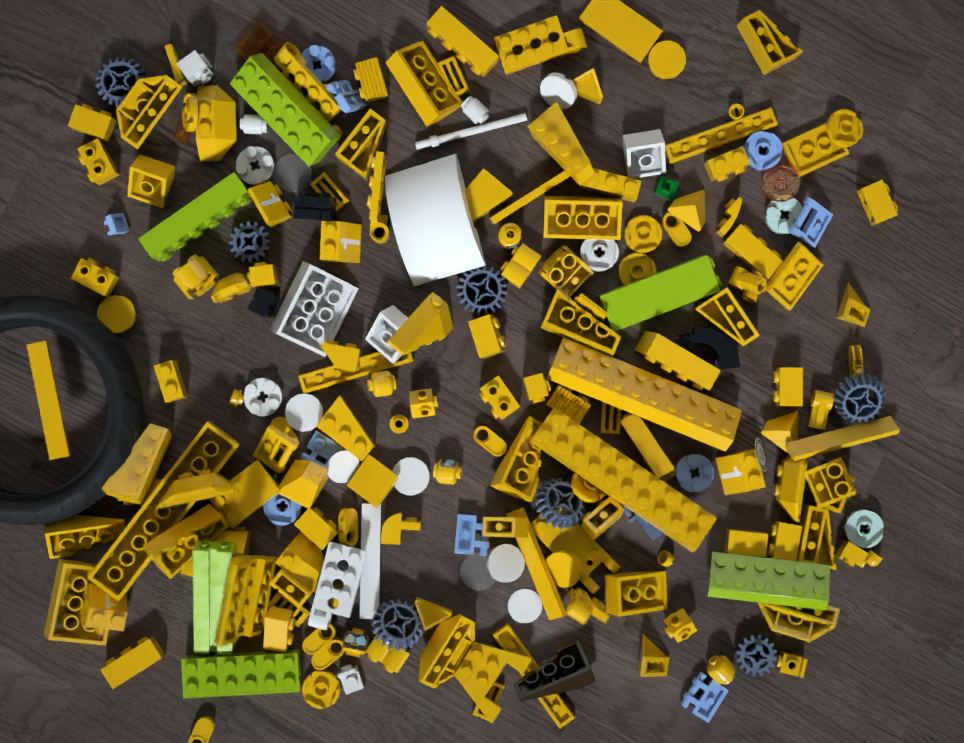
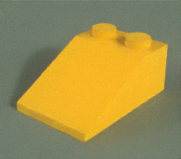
M256 460L230 480V482L239 487L237 493L212 497L209 500L233 529L243 523L280 492L281 489L261 463Z
M666 571L624 572L605 575L606 611L608 614L620 617L668 609Z

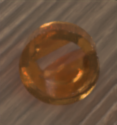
M182 128L176 131L173 138L179 143L187 145L190 134Z

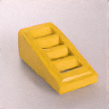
M277 592L268 604V606L283 608L287 602H290L291 604L287 609L291 610L294 606L297 607L280 592ZM281 597H283L284 601L280 604V606L277 605L276 603L280 600ZM303 605L300 609L297 607L293 613L295 626L298 628L311 613ZM301 610L303 614L296 620L295 617Z

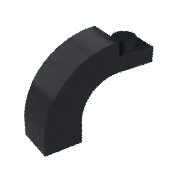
M705 327L693 328V336H690V333L680 334L679 339L674 340L678 346L691 344L708 346L716 356L719 370L740 367L739 356L732 342L725 335L714 329Z

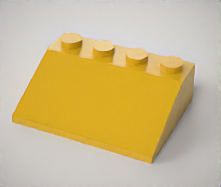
M59 559L43 634L48 640L106 645L108 629L85 627L80 622L88 584H94L87 578L97 565Z

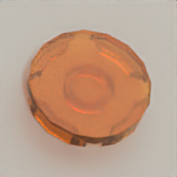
M779 165L775 168L772 167L763 175L761 181L762 191L766 197L776 202L791 200L798 194L800 189L799 175L788 166Z

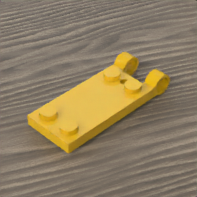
M542 513L530 523L534 534L552 552L566 550V552L577 556L582 565V573L579 580L593 594L600 586L589 574L601 562L614 574L621 568L595 540L593 541L579 524L568 529L565 527L560 530L559 526L553 528L552 523L546 525L547 520L545 518L540 519ZM591 560L592 565H587V561Z

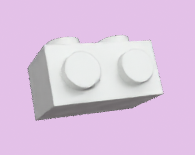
M196 50L176 63L194 87L207 83L211 76L214 75L210 70L213 66L203 53L199 55Z

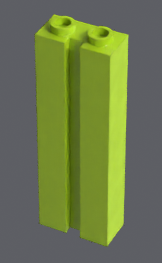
M701 255L597 295L602 309L608 313L605 318L609 328L615 332L720 292L719 286H721L719 276H715L713 268H715L713 259L708 257V255Z
M201 540L197 541L193 548L194 653L209 654L211 651L217 652V655H233L236 642L220 647L215 644L214 638L229 561L232 557H236V543Z

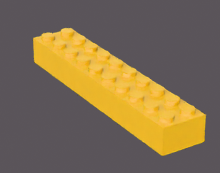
M564 337L546 378L725 452L734 441L742 412L739 408Z
M556 408L552 409L532 438L531 443L692 553L697 550L717 519L711 513Z
M208 421L87 579L114 599L120 601L152 560L142 546L181 522L197 502L193 501L159 508L158 504L172 483L179 479V475L190 473L192 477L197 476L199 471L210 469V473H219L240 446V443L211 421Z

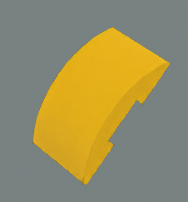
M245 555L230 559L214 638L217 646L223 647L235 643L237 637L240 636L252 637L264 633L265 617L268 612V604L272 592L270 582L275 577L277 567L275 562L278 557Z

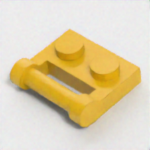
M271 424L267 427L253 456L277 473H283L286 463L293 450L297 448L299 441L296 438L289 437ZM283 443L287 447L280 460L276 461L274 458Z

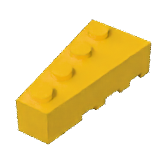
M557 101L527 126L532 137L579 185H582L594 174L589 159Z
M149 424L136 444H134L130 456L125 460L126 462L103 485L102 489L107 495L140 506L144 505L173 437L169 429Z

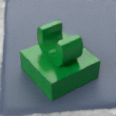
M661 176L654 194L672 201L680 182Z

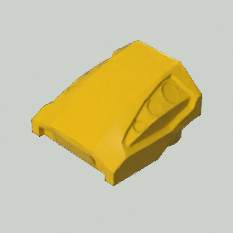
M564 245L557 249L543 263L539 274L556 290L558 289L563 295L571 299L570 297L594 272Z
M236 272L218 280L211 298L215 303H223L234 298L233 295H242L252 290V286L248 283L246 274Z
M841 457L803 472L818 509L856 494L851 477Z

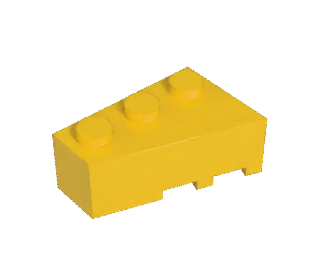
M760 10L744 17L736 25L763 75L795 60L803 53Z
M369 109L335 153L340 161L366 181L372 169V156L376 157V151L379 149L387 126L386 120L372 109Z
M728 287L695 308V310L742 346L760 336Z
M339 395L316 426L358 459L364 461L375 447V444L342 395Z
M804 504L800 521L802 532L797 561L830 565V569L837 570L833 554L834 547L831 539L829 510L823 507L818 509L817 506Z

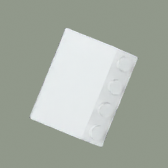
M303 261L269 330L326 357L327 354L321 347V343H327V340H334L359 288Z

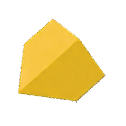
M594 68L572 80L577 89V96L601 104L603 95Z
M705 189L674 199L668 208L670 213L698 232L706 221Z
M848 282L836 318L865 327L871 309L865 306Z
M798 411L768 420L764 424L761 434L788 453L785 448L786 443L798 440Z
M419 597L415 600V605L425 631L450 618L452 615V610Z
M643 634L637 668L638 674L641 677L667 676L670 657L666 656Z

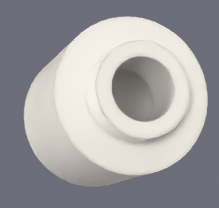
M469 96L461 105L463 112L475 124H482L489 117L487 114L489 110L477 98Z
M244 114V118H240V129L243 130L244 134L268 133V123L260 115Z

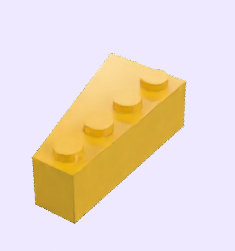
M558 289L541 326L546 331L611 357L614 355L621 336L605 324L595 319L589 312L579 307L573 300L563 295Z
M650 331L644 332L634 350L645 356V359L649 362L660 364L661 369L669 373L671 371L676 373V377L680 380L692 382V387L700 391L703 389L710 391L721 371L662 335Z
M208 504L142 547L155 565L171 579L193 559V548L197 541L209 540L212 542L229 525L223 515Z

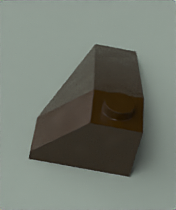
M576 640L558 648L556 654L549 659L543 660L541 666L536 670L528 672L514 684V687L521 702L580 689L596 682L580 642Z

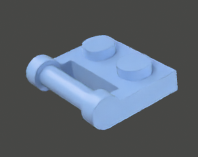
M806 197L803 202L805 205L794 225L790 226L788 232L808 246L815 248L833 214L815 200ZM812 208L813 211L801 231L800 228Z

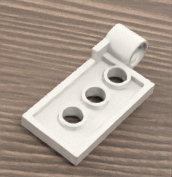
M329 542L308 626L328 630L332 613L350 618L367 551ZM340 560L348 562L349 567L346 571L339 569L338 563ZM335 579L343 581L344 586L342 589L338 590L334 587L333 582ZM330 598L338 600L339 605L337 608L329 606L328 601Z

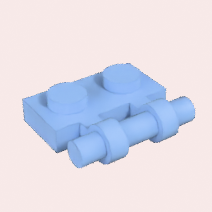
M334 81L327 86L329 92L336 93L337 96L334 98L337 100L338 107L345 113L362 110L367 106L364 99H361L358 90L352 89L349 81Z
M315 431L307 445V448L312 450L311 455L309 456L303 452L300 459L313 461L327 468L329 459L335 453L345 451L346 449L319 431ZM318 454L327 459L325 464L316 460Z
M458 514L454 553L473 555L474 547L480 548V556H487L490 542H488L487 536H483V517L482 524L476 523L477 516ZM476 530L481 531L480 541H475Z
M700 672L697 678L694 677L689 691L685 692L682 696L683 700L680 705L687 708L691 702L695 705L691 712L709 723L729 690L723 685L717 684L713 679L710 680L708 685L705 684L703 681L707 675ZM698 689H703L704 691L700 698L696 699L694 696Z

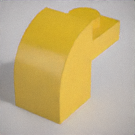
M403 512L391 515L383 524L381 544L400 545L402 529L421 530V521H417L416 517H406V520H402Z

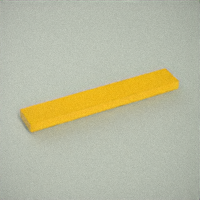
M770 107L742 117L739 120H734L665 145V152L669 163L672 164L751 136L756 132L776 127L778 123L773 109Z
M563 171L498 212L489 220L492 224H496L564 181L570 175Z
M48 341L27 344L49 459L54 460L71 456Z
M378 351L360 357L358 372L340 370L332 365L298 375L304 394L413 362L414 360L412 353L409 352L402 355L395 363H392Z
M888 416L788 442L785 448L793 461L896 435L899 434L900 428L892 417Z
M524 507L506 513L507 517L528 518ZM528 519V538L516 537V540L548 619L553 620L567 615Z
M508 623L492 634L503 650L533 658ZM534 658L525 673H520L522 677L539 667ZM559 693L538 698L559 729L575 718Z

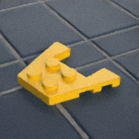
M474 642L454 676L489 722L494 723L502 707L489 699L487 694L506 663L524 674L533 658Z

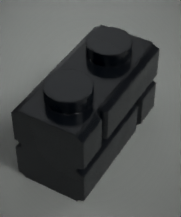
M300 192V195L294 196L293 218L334 221L336 219V197H330V193H319V196H312V192Z
M265 287L262 290L256 289L253 296L254 300H251L248 309L265 318H271L275 311L274 308L277 307L279 299L276 297L277 293Z

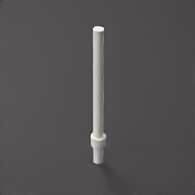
M526 113L437 136V134L429 136V139L415 142L416 149L428 146L436 147L440 143L527 121Z

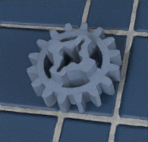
M247 221V226L240 223V229L234 227L235 235L230 234L233 241H230L229 244L234 246L230 251L237 252L235 254L237 259L242 256L241 261L244 263L247 259L249 263H253V259L260 262L261 255L266 257L264 251H270L267 244H270L271 240L266 239L270 234L268 232L263 233L265 227L258 228L259 224L257 222L253 226L250 221ZM247 230H255L251 234L244 233ZM261 237H262V247L259 246V240L261 239ZM240 238L241 245L238 247V239ZM247 239L252 240L254 244L252 246L248 245ZM249 251L256 252L253 255H246Z
M749 634L748 640L743 637L744 643H737L740 650H735V653L739 655L735 660L741 662L738 667L740 669L744 668L745 674L751 671L753 677H755L756 672L760 676H763V671L770 673L768 668L775 667L772 661L778 660L777 657L773 656V654L777 653V650L772 648L774 643L772 641L768 642L766 636L762 639L760 634H757L756 638ZM762 644L766 646L768 653L762 650ZM757 652H758L760 655H762V656H756V658H754L753 656H751V655H753V654H756ZM744 657L750 660V666L746 664Z

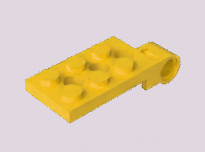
M557 15L494 37L506 75L559 56L564 57L578 53L588 48L582 28L563 33ZM553 32L558 33L560 36L556 42L549 40V35ZM534 39L541 40V46L537 49L531 47V42ZM516 45L523 47V52L520 55L513 53V48Z
M286 42L274 56V61L283 70L282 74L301 94L302 87L307 89L308 96L305 98L314 108L315 101L320 103L321 110L318 112L330 123L341 110L338 107L337 100L306 66L308 62L301 55L299 49L292 43ZM289 73H292L294 75V83L290 81Z
M376 151V157L372 156L371 162L374 176L370 175L369 187H371L372 195H368L367 206L370 209V236L373 241L381 244L385 243L390 237V231L387 227L388 215H381L386 156L384 152ZM378 228L385 230V234L381 238L375 236V231Z
M578 586L576 589L570 588L568 595L571 601L567 606V615L581 624L587 621L590 614L604 623L607 622L610 616L602 601L595 597L590 599L587 592Z

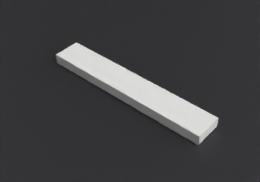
M362 503L361 550L367 551L360 578V619H373V615L377 614V608L380 607L381 504L378 508H375L370 503Z

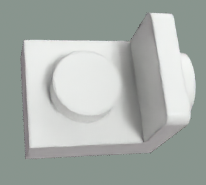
M349 664L340 668L341 671L337 675L341 679L345 694L365 687L357 665L352 667Z

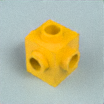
M432 388L409 391L412 418L435 415V407H438L437 396H433Z
M683 608L664 619L667 625L665 628L666 633L670 639L674 637L677 643L686 640L697 631Z

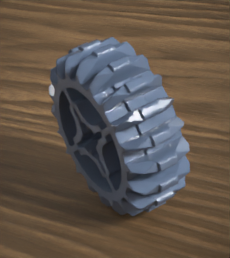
M116 56L115 62L109 59L110 64L103 63L102 65L105 69L98 70L101 76L96 77V80L100 82L96 84V88L100 89L98 94L103 96L102 100L104 102L108 101L110 106L116 105L117 108L120 106L126 96L117 97L115 95L123 91L129 93L132 89L131 82L134 76L136 77V82L138 79L147 78L144 76L146 71L141 69L142 66L139 63L135 64L136 61L134 59L128 60L124 56L121 61L120 57ZM119 69H129L121 74L115 72ZM111 76L113 78V83L110 85L109 89L108 82ZM117 77L120 80L124 81V84L127 86V88L123 85L121 86V84L119 83L120 81L117 79Z
M487 264L483 266V270H480V267L476 268L477 271L469 270L471 273L469 275L467 272H463L466 279L459 278V282L463 283V285L456 286L457 289H462V292H458L457 296L464 297L459 300V303L461 304L466 301L467 304L464 306V309L466 310L471 306L470 313L473 314L474 310L477 309L478 316L481 315V310L485 311V316L488 315V309L495 313V305L499 309L502 307L498 303L499 300L501 302L506 301L501 295H508L507 291H502V288L508 287V284H501L505 277L498 278L501 273L499 270L495 274L492 273L494 271L493 266H491L490 271H487ZM477 275H486L481 283L470 281ZM491 278L497 283L498 294L488 287ZM486 282L485 290L488 291V293H483V295H480L479 299H477L479 296V290L477 289L478 286L481 287V285H484ZM467 286L476 292L474 302H471L467 297ZM484 297L495 299L488 305H479V302Z
M861 372L858 377L852 374L851 379L845 377V383L839 382L841 388H835L836 394L833 396L836 411L843 419H848L851 423L855 420L859 424L862 419L867 423L869 417L874 419V414H880L879 409L885 408L883 402L887 401L885 396L886 390L875 376L872 377L870 374L864 376ZM869 389L874 390L873 397L869 396ZM847 399H849V400L851 401V402H850V403H851V406H850V407H847V406H846V400H847Z
M553 478L545 482L538 489L535 497L537 499L535 506L539 507L537 513H542L540 519L545 518L547 520L546 525L552 523L553 528L559 526L560 530L577 525L586 511L584 506L587 502L580 500L574 494L568 479L563 482L562 478L557 480Z
M397 599L395 604L393 600H390L388 604L383 603L382 608L378 607L376 610L377 614L373 615L375 621L371 625L375 628L372 632L373 634H378L376 641L382 639L381 646L389 645L388 650H391L393 646L396 652L399 651L400 647L403 651L407 650V646L412 648L414 643H418L419 637L423 634L421 629L424 627L420 623V616H417L418 611L413 610L414 604L410 607L407 606L408 601L401 604L400 599ZM387 614H391V621L384 625V617ZM412 625V633L405 637V629Z

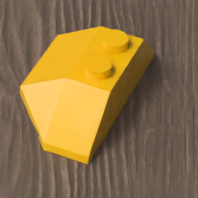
M167 75L138 79L116 110L121 138L138 149L179 93L182 86Z
M218 85L198 86L196 94L198 102L196 142L200 162H220L237 141L236 102Z
M788 455L777 466L776 476H778V484L774 486V495L789 518L794 522L800 523L806 479L803 472L807 471L808 458L793 461L792 457Z
M210 469L199 471L197 476L192 477L190 473L179 475V479L172 483L158 506L159 508L237 493L239 487L217 472L210 473Z
M758 603L772 631L807 642H811L834 629L840 611L839 608L829 605L826 610Z
M458 614L439 624L420 655L419 682L436 688L438 684L454 676L475 642L474 621Z

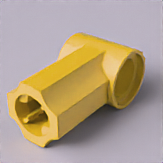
M736 266L727 284L737 290L743 291L744 289L760 295L766 290L767 280Z
M813 390L810 400L811 412L808 427L825 430L828 413L834 402L833 393Z

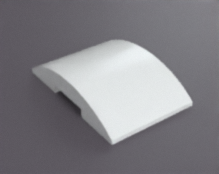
M457 154L385 176L386 196L394 234L403 262L414 286L486 266L477 229L474 228L466 199V188Z

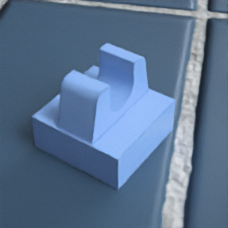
M124 213L110 214L105 217L104 225H108L110 229L107 232L108 235L125 234L130 231Z

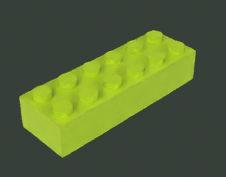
M263 53L250 56L230 83L308 167L320 162L341 137Z
M233 172L138 238V240L151 258L159 262H165L173 256L172 253L177 249L180 251L188 246L187 242L193 238L196 240L203 236V231L216 227L220 223V219L230 217L235 213L236 208L249 204L252 197L242 179Z
M712 552L708 597L826 610L828 606L830 565Z
M300 649L287 650L286 653L279 651L233 653L232 656L217 654L187 655L181 659L183 699L300 692L302 689Z

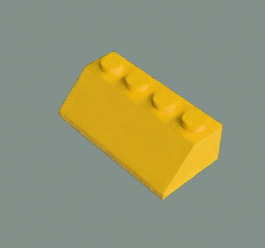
M423 40L397 50L385 62L426 127L442 120L461 107L463 102L445 78Z
M544 196L543 237L621 240L622 199L615 197Z

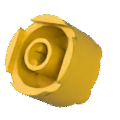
M197 254L191 256L187 261L188 263L183 267L176 268L172 273L174 275V282L188 299H194L192 296L195 294L199 297L207 292L215 284L214 278H219V274L203 256L198 257Z

